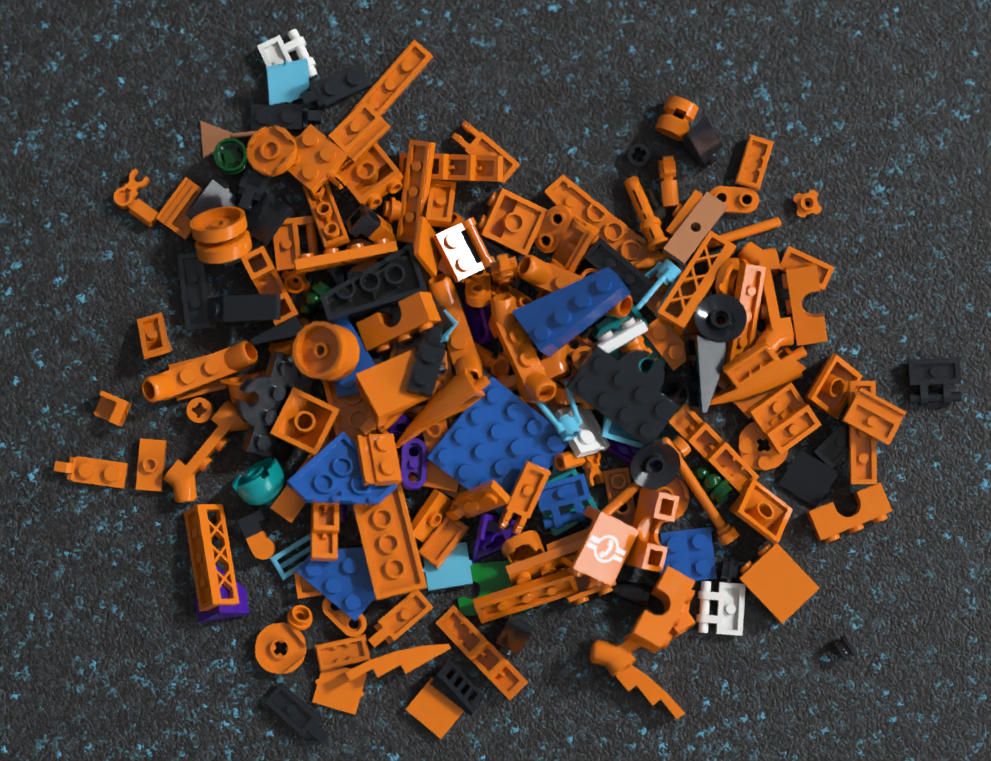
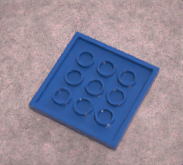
M490 376L488 378L490 384L482 389L485 396L459 414L426 457L467 489L494 479L510 495L525 460L549 469L554 463V456L562 453L569 443L568 441H563L551 422L498 380ZM505 505L494 510L501 515Z

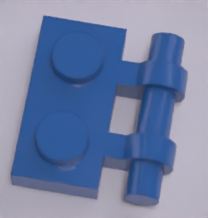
M584 474L545 484L538 499L540 512L551 510L552 513L551 518L543 519L545 530L553 527L556 529L563 528L564 524L575 521L582 523L586 521V518H589L584 515L586 508L583 509L581 501L591 499ZM569 504L574 505L575 511L560 515L558 507Z

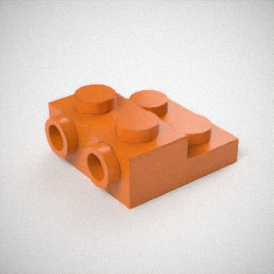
M377 142L356 163L348 157L337 172L338 175L347 181L346 187L360 205L363 203L370 209L380 206L382 198L388 193H397L402 188V183L404 182V177L400 170Z
M504 188L498 189L497 193L493 191L487 201L490 209L487 215L482 214L476 226L480 230L479 235L499 246H504L520 255L527 256L548 210Z

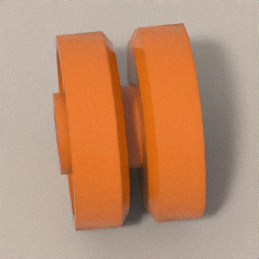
M234 206L212 208L196 215L190 221L192 237L196 240L195 249L200 261L209 264L225 263L241 258L249 253L252 249L250 232L246 230L247 219L244 210Z
M312 322L305 325L298 332L293 343L292 355L295 365L302 374L325 381H340L347 378L355 370L359 361L360 347L357 338L351 330L327 322Z

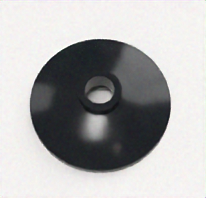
M727 294L708 296L700 302L695 312V325L699 333L712 342H730L739 337L746 327L747 314L744 306L738 299ZM723 319L725 323L719 325L716 323V320Z
M649 443L640 448L633 456L630 463L631 476L643 488H662L672 482L677 476L681 465L680 456L676 449L667 443Z

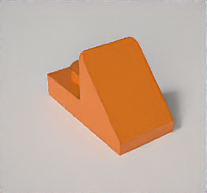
M162 313L137 319L144 359L173 351L167 337Z

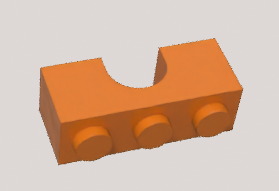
M261 246L242 256L241 260L259 293L280 294V320L273 321L275 326L294 316L299 318L300 315L265 247Z
M809 263L786 267V274H781L783 289H789L790 299H785L787 315H793L794 324H792L797 346L827 342L824 313L811 314L802 307V300L808 293L820 291L817 264Z
M417 292L399 301L401 320L396 326L393 324L389 313H375L357 322L356 324L366 351L383 354L392 349L391 346L396 343L403 344L412 340V335L420 332L422 334L431 331L433 325L441 321L432 294L430 292Z
M881 482L853 493L857 502V508L849 517L840 515L833 502L807 511L806 514L817 540L824 539L826 543L839 539L840 532L848 530L849 533H853L864 528L862 523L872 520L873 524L887 519L886 514L892 512V508Z
M641 488L632 527L640 531L624 561L625 564L662 573L668 547L660 544L658 532L665 521L674 522L679 496Z
M668 566L661 573L651 592L652 595L662 601L664 614L658 616L645 610L638 617L628 638L653 653H656L661 647L665 649L672 638V635L669 634L672 626L677 627L684 613L681 612L684 603L688 605L695 593L692 587L696 581Z

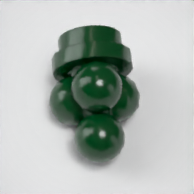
M319 279L317 283L313 282L311 288L304 293L306 303L301 305L299 309L300 315L308 319L314 315L315 310L323 312L320 296L333 288L322 279Z
M703 466L697 467L694 470L695 478L697 481L702 482L701 487L710 500L720 504L732 492L733 489L729 486L730 482L726 479L724 480V477L719 472L709 474V470Z

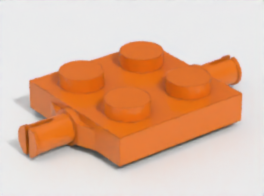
M310 124L299 136L294 138L297 145V155L287 172L313 194L329 181L339 189H342V184L345 186L347 181L338 175L337 172L348 156Z

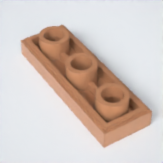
M707 191L663 248L662 252L684 266L726 211L728 205ZM691 228L698 229V232L692 231Z

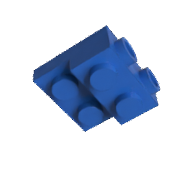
M711 527L659 533L660 544L668 547L663 571L670 566L694 581L717 578Z

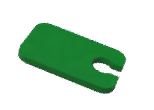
M509 560L476 563L470 566L472 581L477 582L480 586V593L476 598L513 587L505 567L511 565ZM458 597L459 609L462 614L466 616L478 615L473 599Z

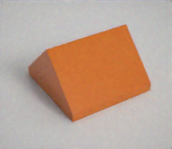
M832 353L827 357L803 400L829 416L838 419L849 401L848 381H860L863 376L837 354Z
M293 387L270 434L316 456L340 409Z
M754 478L728 509L775 545L779 542L793 511L790 506Z

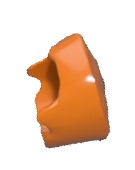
M525 531L506 540L501 548L502 554L509 560L510 564L545 552L539 534L536 531Z

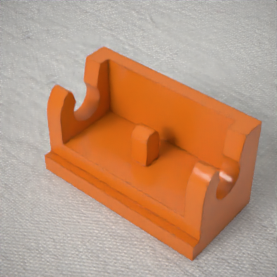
M575 216L561 244L552 256L550 264L576 273L584 260L583 256L592 246L600 230L580 217Z

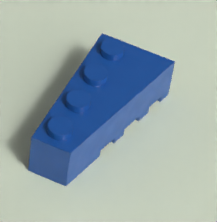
M606 267L512 312L539 351L550 357L631 294V292L617 273Z

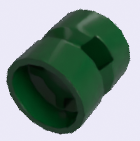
M226 138L216 145L214 160L220 170L226 175L239 176L244 173L248 164V151L239 140Z

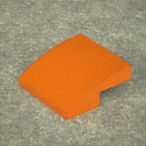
M792 382L782 385L747 410L767 440L780 455L821 426L809 404L803 401Z

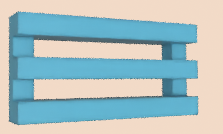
M310 534L270 558L283 580L296 573V570L302 563L286 573L283 571V568L309 553L310 546L281 564L277 560L309 541Z

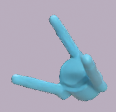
M667 258L663 263L659 261L654 268L644 274L647 278H650L657 273L655 276L659 279L636 305L637 310L641 309L662 283L666 285L670 283L655 313V316L659 317L657 315L658 310L680 278L678 276L682 273Z
M566 388L573 417L566 414L557 418L545 402L539 403L536 401V404L555 426L565 442L574 439L581 433L582 430L579 425L583 423L578 414L573 392Z

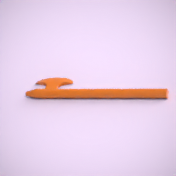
M775 217L719 236L729 242H733L780 227L781 220L779 217ZM710 240L707 249L720 246V244ZM665 253L643 259L635 264V267L637 269L654 267L659 261L663 263L666 258L670 261L674 259ZM662 283L655 292H666L670 283L668 285Z

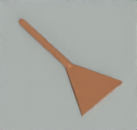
M200 121L203 158L212 154L220 141L226 138L250 137L256 131L232 133Z

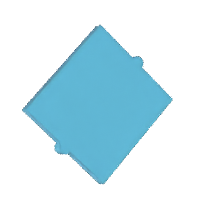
M307 58L292 62L284 61L282 64L266 67L269 105L282 102L291 103L292 100L300 99V95L310 91Z
M467 542L458 543L439 569L424 559L425 567L423 572L426 573L428 591L473 584L470 568L472 561L469 560Z

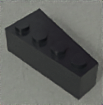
M412 242L321 295L320 302L326 322L332 324L396 305L399 301L417 292H427L418 260L414 256Z

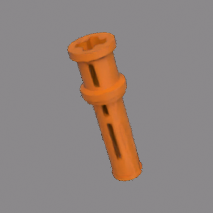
M630 177L623 184L640 219L639 229L641 233L645 234L649 244L647 246L649 252L659 251L666 246L669 238L664 236L661 229V220L654 216L640 184L639 177Z

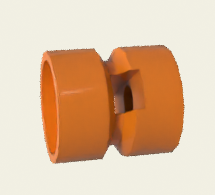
M669 95L663 107L665 114L659 116L655 130L669 138L684 141L686 134L690 130L688 123L694 121L699 107L684 98ZM673 113L678 116H681L682 118L680 119L676 116H673Z

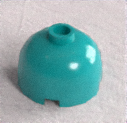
M270 457L247 468L249 473L245 477L239 474L232 482V487L237 495L250 505H262L265 503L266 506H269L276 501L278 494L283 489L285 483L284 472L276 458L272 460Z

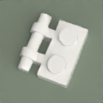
M297 29L287 33L291 40L290 42L284 44L279 35L257 45L267 67L282 64L284 61L292 62L289 52L296 50L300 60L306 58L308 60L309 79L318 75L314 67L316 63L313 57L309 56L305 48L306 42L303 37H300Z
M701 581V591H698L697 598L700 599L699 614H696V622H699L698 632L708 633L709 623H716V634L742 636L745 585L719 582L718 592H711V581ZM710 600H718L717 615H709Z

